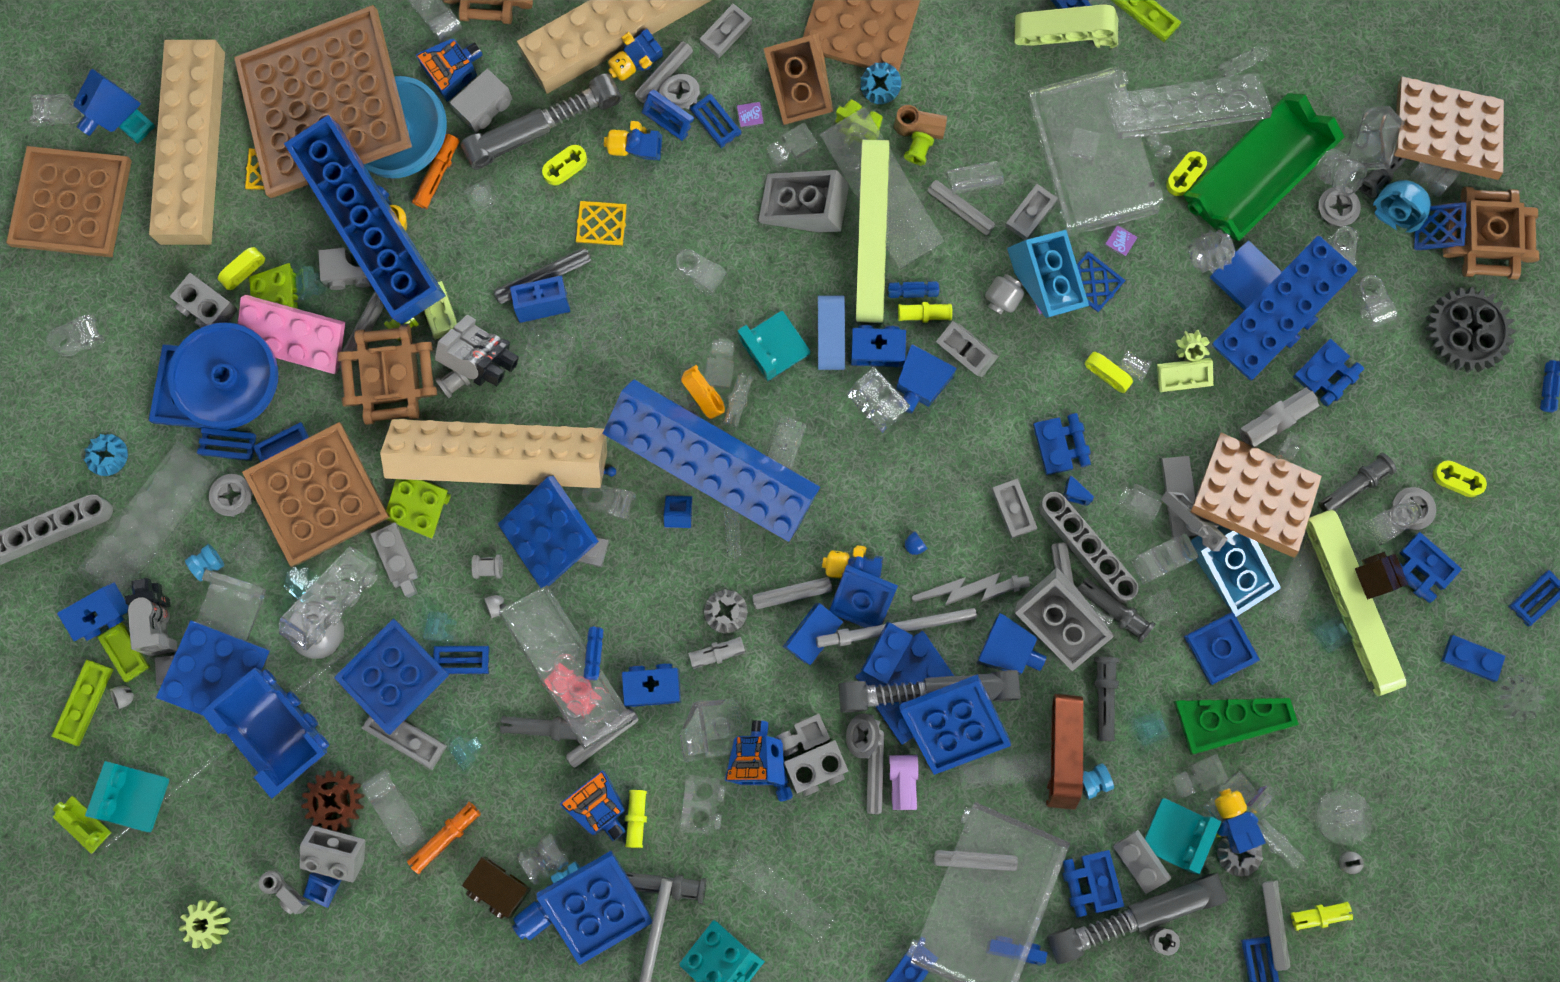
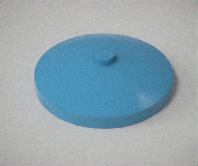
M405 76L394 77L412 147L364 164L369 172L377 176L402 178L420 171L435 158L444 142L447 119L443 104L426 84L414 78Z

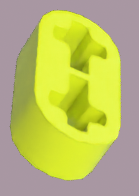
M571 145L547 161L542 169L545 181L550 185H559L580 171L587 163L585 150L579 145ZM573 153L579 155L580 161H570V155ZM552 168L555 170L559 169V176H550L549 170Z
M1197 151L1189 152L1170 174L1166 182V187L1170 194L1182 196L1200 177L1207 166L1206 157L1202 153ZM1197 160L1199 162L1198 167H1194L1191 172L1187 169L1191 162ZM1183 175L1186 177L1182 184L1183 186L1175 187V181H1178Z
M248 248L219 273L218 281L227 290H233L264 264L265 257L257 248Z
M1092 352L1084 362L1090 371L1120 393H1125L1133 383V379L1125 371L1100 353Z
M1444 461L1433 470V478L1436 483L1467 497L1480 495L1487 486L1486 479L1482 474L1453 461ZM1449 468V473L1457 478L1450 477L1445 479V474L1441 470ZM1471 479H1475V485H1477L1478 488L1470 490V484L1462 480L1470 481Z

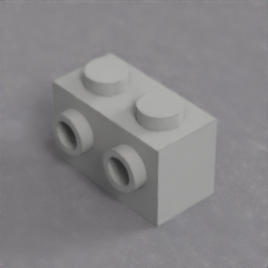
M487 68L460 92L450 104L454 113L476 133L480 129L486 128L499 111L506 110L513 99L508 87Z
M312 825L300 844V869L353 883L364 863L365 839Z

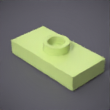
M442 281L438 282L446 297L424 310L435 340L443 337L457 324Z
M1204 358L1199 361L1188 360L1157 364L1158 388L1160 392L1214 386L1213 360L1211 358Z

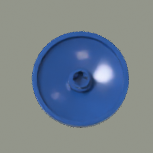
M235 323L207 325L186 337L174 352L168 369L169 391L178 409L192 421L212 429L236 428L254 420L271 402L278 384L277 360L267 342L253 330Z

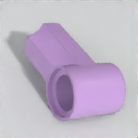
M889 755V778L892 780L893 810H917L916 780H918V756Z

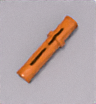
M445 135L441 149L432 160L419 190L412 200L414 205L426 210L428 209L444 172L452 164L451 159L460 143V140L455 136Z
M468 802L452 819L448 818L445 821V826L413 857L407 860L409 866L413 865L411 869L420 874L455 838H461L464 835L463 831L481 815L480 811H476L477 808L471 802Z

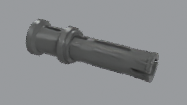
M1393 150L1382 163H1376L1371 168V172L1366 178L1358 181V189L1368 198H1375L1379 194L1380 188L1392 181L1394 172L1407 159L1394 156Z
M1380 453L1377 455V460L1367 467L1362 466L1359 468L1358 474L1319 501V506L1324 512L1326 510L1336 511L1363 490L1379 485L1378 481L1388 474L1393 475L1397 472L1396 465L1388 455Z
M1088 577L1078 587L1083 596L1116 619L1119 628L1127 629L1138 638L1139 643L1144 641L1156 625L1153 621L1149 623L1137 614V610L1134 607L1128 609L1089 580Z
M1094 657V662L1097 663V680L1094 681L1095 688H1098L1097 741H1115V689H1118L1119 681L1116 680V664L1119 663V658Z
M502 716L500 722L512 724L511 727L500 726L501 734L551 736L552 740L558 742L561 739L577 740L578 743H583L585 739V718H580L579 721L563 720L560 716L553 720Z
M624 871L636 891L659 894L661 880L668 879L673 881L670 896L677 901L681 898L697 900L699 904L704 902L706 878L693 880L686 879L683 875L671 878Z

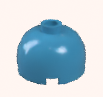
M1398 180L1388 184L1380 192L1373 206L1375 205L1377 208L1375 211L1376 217L1395 230H1397V224L1401 228H1406V232H1414L1419 230L1426 221L1431 203L1428 193L1422 186L1412 181Z

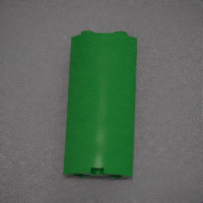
M1287 93L1183 194L1188 202V210L1195 216L1200 215L1223 239L1229 237L1240 241L1345 138L1335 117L1316 115L1305 94Z

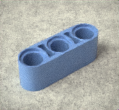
M818 296V370H845L844 296Z

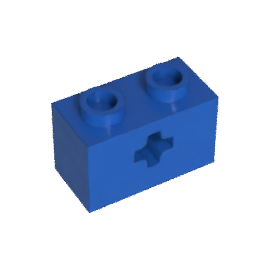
M860 325L858 328H853L852 366H904L906 330H900V327L897 326L874 329L870 325ZM876 341L881 342V349H876Z
M114 582L68 606L57 614L73 641L83 637L88 641L102 633L99 628L105 625L112 628L123 622L124 618L122 616L128 613L129 606L125 603L124 597Z
M658 664L655 670H645V666L629 667V672H622L625 707L681 703L679 669L673 668L672 664ZM650 678L659 683V686L654 687L653 692H650L644 686V684L649 683Z

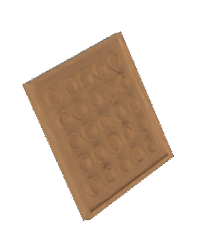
M374 5L234 57L264 189L268 197L273 198L309 185L284 143L327 115L339 124L363 164L412 147L378 10Z

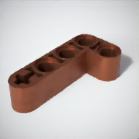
M1053 695L1051 774L1047 784V789H1049V800H1046L1047 807L1075 810L1082 797V696Z

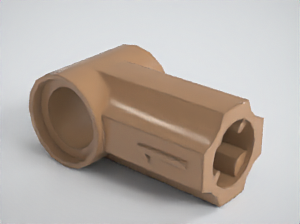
M904 105L898 109L894 129L902 136H909L913 132L919 131L930 135L932 138L942 140L947 116L918 111L912 105ZM908 118L912 123L906 124L901 119Z

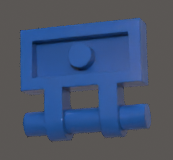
M1330 338L1293 378L1304 388L1307 387L1314 393L1321 388L1326 394L1320 401L1323 405L1329 406L1333 401H1338L1342 397L1343 391L1349 384L1353 385L1359 379L1358 375L1364 370V367L1357 362L1351 368L1346 367L1344 363L1350 356ZM1337 372L1341 378L1335 384H1331L1328 379Z
M1077 413L1067 416L1069 426L1062 427L1060 417L1033 424L1046 476L1072 470L1071 459L1079 458L1081 467L1091 465L1089 458L1091 454L1089 445H1086L1083 436L1085 429L1083 423H1080ZM1065 436H1073L1075 449L1068 450Z
M1421 532L1417 533L1399 552L1407 560L1403 565L1401 563L1400 565L1408 585L1413 589V593L1418 598L1422 597L1428 603H1431L1437 597L1430 590L1433 584L1440 590H1443L1462 570L1460 566ZM1414 567L1426 577L1422 582L1411 573Z
M1110 850L1080 856L1083 868L1075 869L1073 858L1062 861L1064 868L1062 875L1064 881L1068 883L1071 894L1069 902L1071 907L1074 906L1076 917L1086 916L1085 904L1091 902L1093 903L1095 913L1124 907ZM1086 877L1090 893L1082 894L1078 878Z

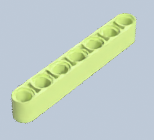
M862 140L856 322L883 323L889 140Z
M1328 510L1309 517L1306 527L1307 534L1366 676L1375 687L1373 692L1377 696H1382L1405 687L1406 679L1373 598L1367 600L1356 574L1355 568L1359 567L1337 513L1334 510Z

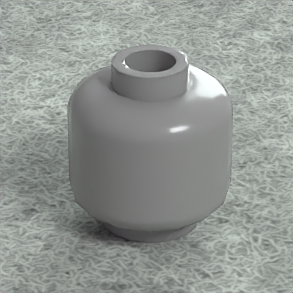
M1007 274L1003 277H995L985 293V298L990 302L988 307L1000 315L1003 311L1008 313L1014 312L1024 296V291L1021 288L1023 286L1022 283Z

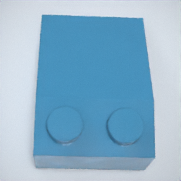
M1066 230L1027 239L1007 248L1015 275L1045 318L1089 306Z
M1217 524V529L1228 538L1220 551H1212L1204 546L1200 536L1195 537L1187 544L1196 561L1230 611L1234 612L1237 617L1281 589L1257 541Z

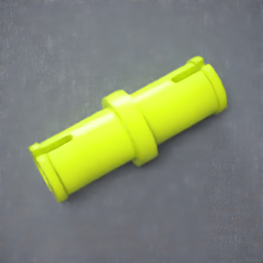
M922 302L921 305L899 304L898 321L921 320L922 323H928L929 320L951 321L952 304L929 305L928 302Z
M629 790L628 815H625V822H627L625 847L643 848L644 823H647V817L645 816L647 791Z
M1344 902L1325 907L1320 904L1315 905V909L1292 912L1291 919H1294L1292 923L1295 931H1299L1300 929L1316 926L1326 928L1331 923L1353 920V914H1349V912H1352L1350 904Z

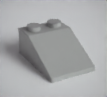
M837 170L767 174L758 221L762 224L812 232H841L849 183Z
M1058 568L1053 570L1016 604L1015 614L1071 671L1075 670L1114 637L1113 633L1076 586Z

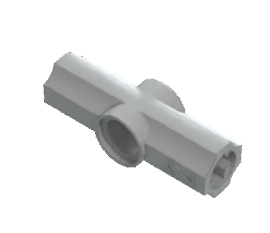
M1306 387L1282 402L1281 400L1262 412L1260 417L1239 429L1240 437L1244 443L1254 448L1273 435H1279L1285 429H1289L1296 424L1297 420L1320 406L1317 396Z

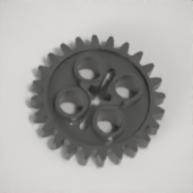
M1462 287L1456 290L1455 293L1451 290L1445 297L1442 296L1436 301L1437 304L1430 308L1432 313L1426 317V320L1431 323L1425 326L1424 330L1432 332V334L1426 337V340L1434 341L1435 343L1429 349H1438L1440 352L1436 358L1439 359L1445 356L1447 358L1445 361L1446 366L1454 362L1456 371L1465 366L1466 373L1472 371L1474 367L1477 372L1482 371L1485 367L1490 369L1495 363H1499L1504 359L1503 356L1510 352L1507 346L1514 343V340L1508 337L1516 332V330L1508 328V325L1513 323L1514 319H1506L1505 317L1510 310L1500 309L1503 304L1502 300L1497 303L1493 302L1495 294L1484 297V289H1481L1477 294H1475L1474 287H1470L1466 293ZM1452 312H1456L1460 316V320L1455 319ZM1479 314L1484 315L1487 322L1482 321ZM1452 337H1455L1460 341V346L1456 345L1453 342ZM1479 339L1485 341L1487 348L1480 344Z

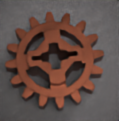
M326 771L325 778L322 775H316L317 783L307 784L308 788L311 789L310 793L302 794L304 798L308 799V803L301 805L302 808L309 809L305 818H314L315 820L312 825L319 827L322 824L324 829L330 830L332 825L333 831L336 832L341 830V824L345 828L351 827L349 819L358 820L359 816L355 813L356 810L364 809V806L358 803L359 799L365 797L364 794L357 793L361 784H352L354 776L348 775L344 778L343 771H337L335 777L333 771ZM338 782L332 789L328 790L324 787L329 783ZM348 792L350 794V805L347 802ZM327 796H336L334 800L338 806H330L331 801ZM316 798H318V805H319V808H318V809H317V806H316ZM333 813L343 815L339 819L328 820V818L331 817Z

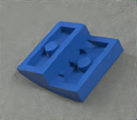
M1248 240L1210 278L1245 310L1282 271Z

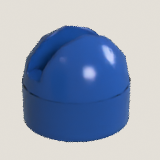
M913 532L905 540L906 551L912 555L921 554L928 549L916 532Z

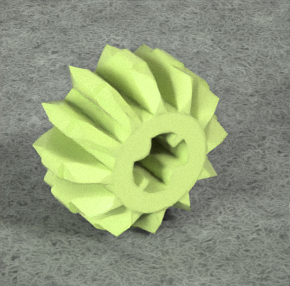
M206 900L198 901L197 906L189 905L187 907L189 914H183L180 917L186 922V925L179 928L180 931H187L183 941L189 942L192 940L193 948H199L202 945L204 949L211 948L212 943L220 944L222 942L220 935H225L229 932L227 928L222 927L223 924L229 923L231 920L228 917H221L225 913L226 908L220 907L217 909V901L207 903ZM207 919L208 925L205 926L208 928L202 930L201 924L204 923L201 920Z

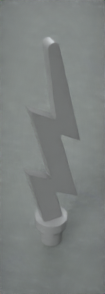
M1000 573L962 587L966 579L964 577L912 596V601L917 602L950 594L946 605L985 591L981 600L983 602L1011 590L1016 592L1020 591V588L1030 587V581L1028 576L1018 577L1013 575L1011 579L996 584Z

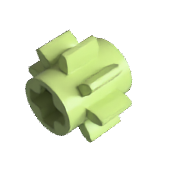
M1196 330L1194 334H1188L1185 331L1182 339L1176 340L1177 345L1180 347L1176 353L1179 358L1185 356V361H1199L1204 355L1210 354L1208 349L1204 347L1210 342L1207 337L1201 338L1199 330Z

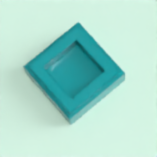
M138 109L119 126L137 144L156 127Z

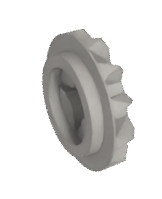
M677 74L669 77L661 85L659 91L661 95L681 109L686 108L688 110L691 104L697 103V98L701 95L698 82L687 74ZM682 87L684 94L678 99L676 94H679V90Z
M1332 187L1326 190L1319 198L1317 210L1320 211L1321 220H1326L1330 226L1335 225L1342 228L1346 225H1351L1358 218L1361 205L1357 195L1350 189ZM1336 200L1340 206L1347 207L1341 211V215L1337 209L1330 208L1336 204Z
M227 474L221 476L212 484L209 491V501L217 513L223 516L234 517L239 513H245L247 506L252 504L251 497L253 493L245 478L236 474ZM231 488L234 492L241 494L234 497L232 504L229 499L223 498L230 493Z
M1416 487L1403 489L1397 493L1392 501L1393 511L1391 514L1397 519V524L1403 525L1407 530L1426 528L1433 522L1436 516L1435 501L1423 489ZM1410 502L1414 506H1423L1420 511L1416 512V517L1412 512L1404 511L1410 506Z
M726 589L713 593L706 601L704 609L705 619L709 626L721 633H731L738 630L745 623L748 614L744 598L736 591ZM720 601L726 607L736 604L730 611L732 621L725 615L716 618L719 615L718 613L721 612Z
M859 714L848 725L846 743L849 751L855 757L870 758V755L877 754V747L883 744L880 741V735L884 732L879 729L880 721L874 719V715ZM864 731H868V734L866 736L868 741H863V739L865 738Z
M1224 836L1220 840L1217 856L1219 863L1228 873L1235 876H1249L1259 869L1260 863L1263 860V847L1261 845L1245 851L1252 855V857L1242 858L1241 862H1239L1238 856L1229 852L1231 848L1227 837Z

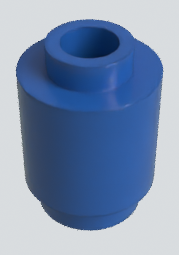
M534 901L513 918L515 924L512 928L522 940L525 937L528 940H532L552 924V921L540 902Z

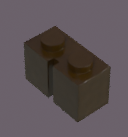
M1384 551L1361 560L1362 566L1355 568L1367 600L1392 592L1408 584L1396 553L1387 556Z
M481 857L462 885L468 890L465 894L478 903L483 900L490 905L488 910L498 918L503 919L504 916L510 918L514 915L531 888L512 874H506L505 869L488 857Z

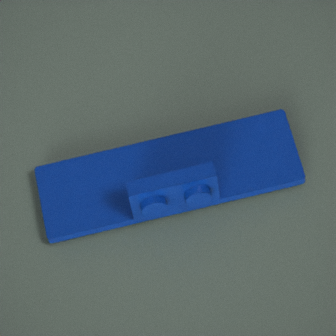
M1317 236L1212 343V347L1245 377L1253 380L1285 346L1291 348L1301 338L1297 333L1303 327L1308 330L1319 319L1315 315L1358 271L1357 268L1322 237Z

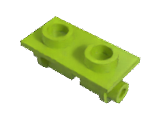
M71 796L65 804L59 802L53 808L55 812L53 818L91 854L112 833L98 819L85 816L87 808L74 796Z

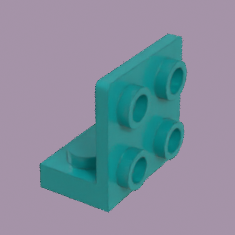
M783 311L778 312L752 330L747 325L738 330L739 341L767 382L810 355V349Z
M105 761L85 816L151 832L168 787L169 778Z
M1162 798L1144 839L1157 857L1190 873L1200 874L1222 821L1213 817H1204L1166 798Z
M713 920L679 965L696 982H750L765 961L756 953L746 948L717 921Z

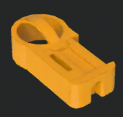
M695 365L684 371L681 381L703 413L710 419L725 412L723 400L702 376L698 366Z

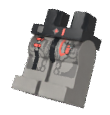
M466 315L438 341L435 360L466 378L474 379L473 383L478 386L487 381L497 387L505 375V371L499 367L501 366L512 372L518 364L519 356L509 351V341L506 339L501 340L497 335L489 334L475 325L476 319Z
M148 578L131 581L133 594L125 596V603L129 605L128 617L131 649L148 656L176 652L177 641L168 637L167 629L170 613L166 607H171L170 599L162 595V585L152 583L151 579Z

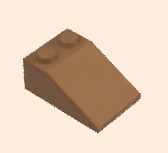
M818 33L764 48L784 125L833 112L825 59Z

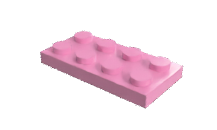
M249 295L241 297L238 324L253 330L262 337L272 349L275 358L332 374L338 372L340 362H338L337 353L342 351L345 329L344 321Z

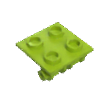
M290 263L250 276V296L298 309V303L294 302L298 300V295L293 294L298 292L295 280L296 273L293 272Z
M396 479L386 509L390 518L386 520L432 539L443 505L449 503L451 495L447 494V489L425 480Z

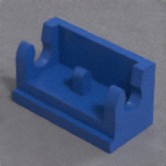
M562 275L510 287L513 307L519 323L571 312Z
M815 603L783 647L802 662L811 665L824 648L817 647L816 637L834 634L843 621L820 603Z

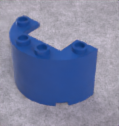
M253 668L202 710L201 713L218 734L228 735L258 772L254 776L255 780L272 799L327 753L329 743L315 728L318 725L317 720L309 712L304 714L299 708L301 701L292 691L286 693L276 683V678L267 669L262 672L257 668Z

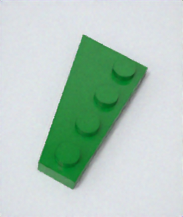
M1290 698L1173 701L1190 755L1299 725Z

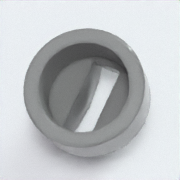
M498 595L484 598L491 619L504 613L506 609V604H502L504 598Z
M122 685L110 689L112 701L117 709L126 707L133 701L134 694L130 693V687Z
M1345 852L1339 858V866L1347 874H1357L1364 866L1362 857L1356 852ZM1358 860L1359 865L1346 866L1348 861Z

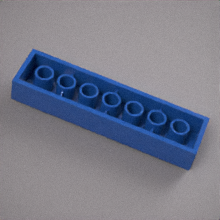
M327 115L284 143L392 319L402 325L446 297L336 121Z
M636 380L630 382L621 391L602 433L788 542L798 530L821 488Z

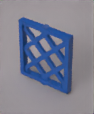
M1466 203L1430 206V211L1436 212L1432 216L1428 215V220L1419 230L1415 231L1414 249L1426 250L1465 246V227L1467 226ZM1445 209H1454L1450 214L1445 211ZM1461 210V220L1458 222L1453 216ZM1442 212L1447 217L1439 224L1434 218ZM1449 220H1452L1456 225L1448 231L1443 226ZM1430 222H1433L1437 227L1429 233L1424 228ZM1460 227L1461 237L1457 239L1452 234ZM1441 229L1446 235L1438 241L1433 236ZM1422 231L1427 237L1419 243V233ZM1449 237L1455 241L1444 243ZM1430 239L1436 243L1425 245Z
M1089 251L1077 264L1080 277L1081 272H1090L1091 280L1082 281V284H1092L1093 293H1086V297L1093 296L1094 304L1088 300L1089 306L1096 312H1099L1109 299L1113 298L1115 292L1125 280ZM1084 260H1089L1090 268L1080 269V265ZM1092 260H1094L1101 267L1093 268ZM1094 271H1103L1104 279L1095 280ZM1107 272L1113 275L1116 279H1108ZM1117 282L1118 286L1113 291H1109L1108 283ZM1105 283V292H1096L1095 284ZM1106 295V300L1101 305H1098L1097 296Z

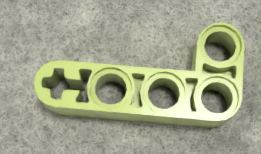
M1111 5L1024 12L1015 16V43L1017 45H1043L1093 40L1097 48H1100V45L1110 46V48L1118 45V16L1115 8Z

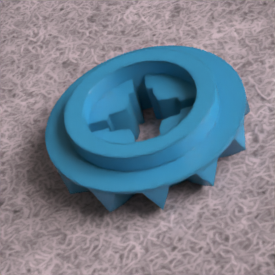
M886 62L874 63L866 68L861 77L862 93L872 103H889L900 92V74L895 67ZM874 75L880 79L883 77L887 78L884 83L887 85L888 91L879 87L872 92L876 86L875 79L873 78Z
M100 434L99 437L90 439L91 443L88 448L84 449L86 454L85 459H83L90 471L100 476H110L119 472L124 467L128 458V450L122 439L113 434ZM107 448V451L114 455V457H105L102 461L103 458L96 452H103Z

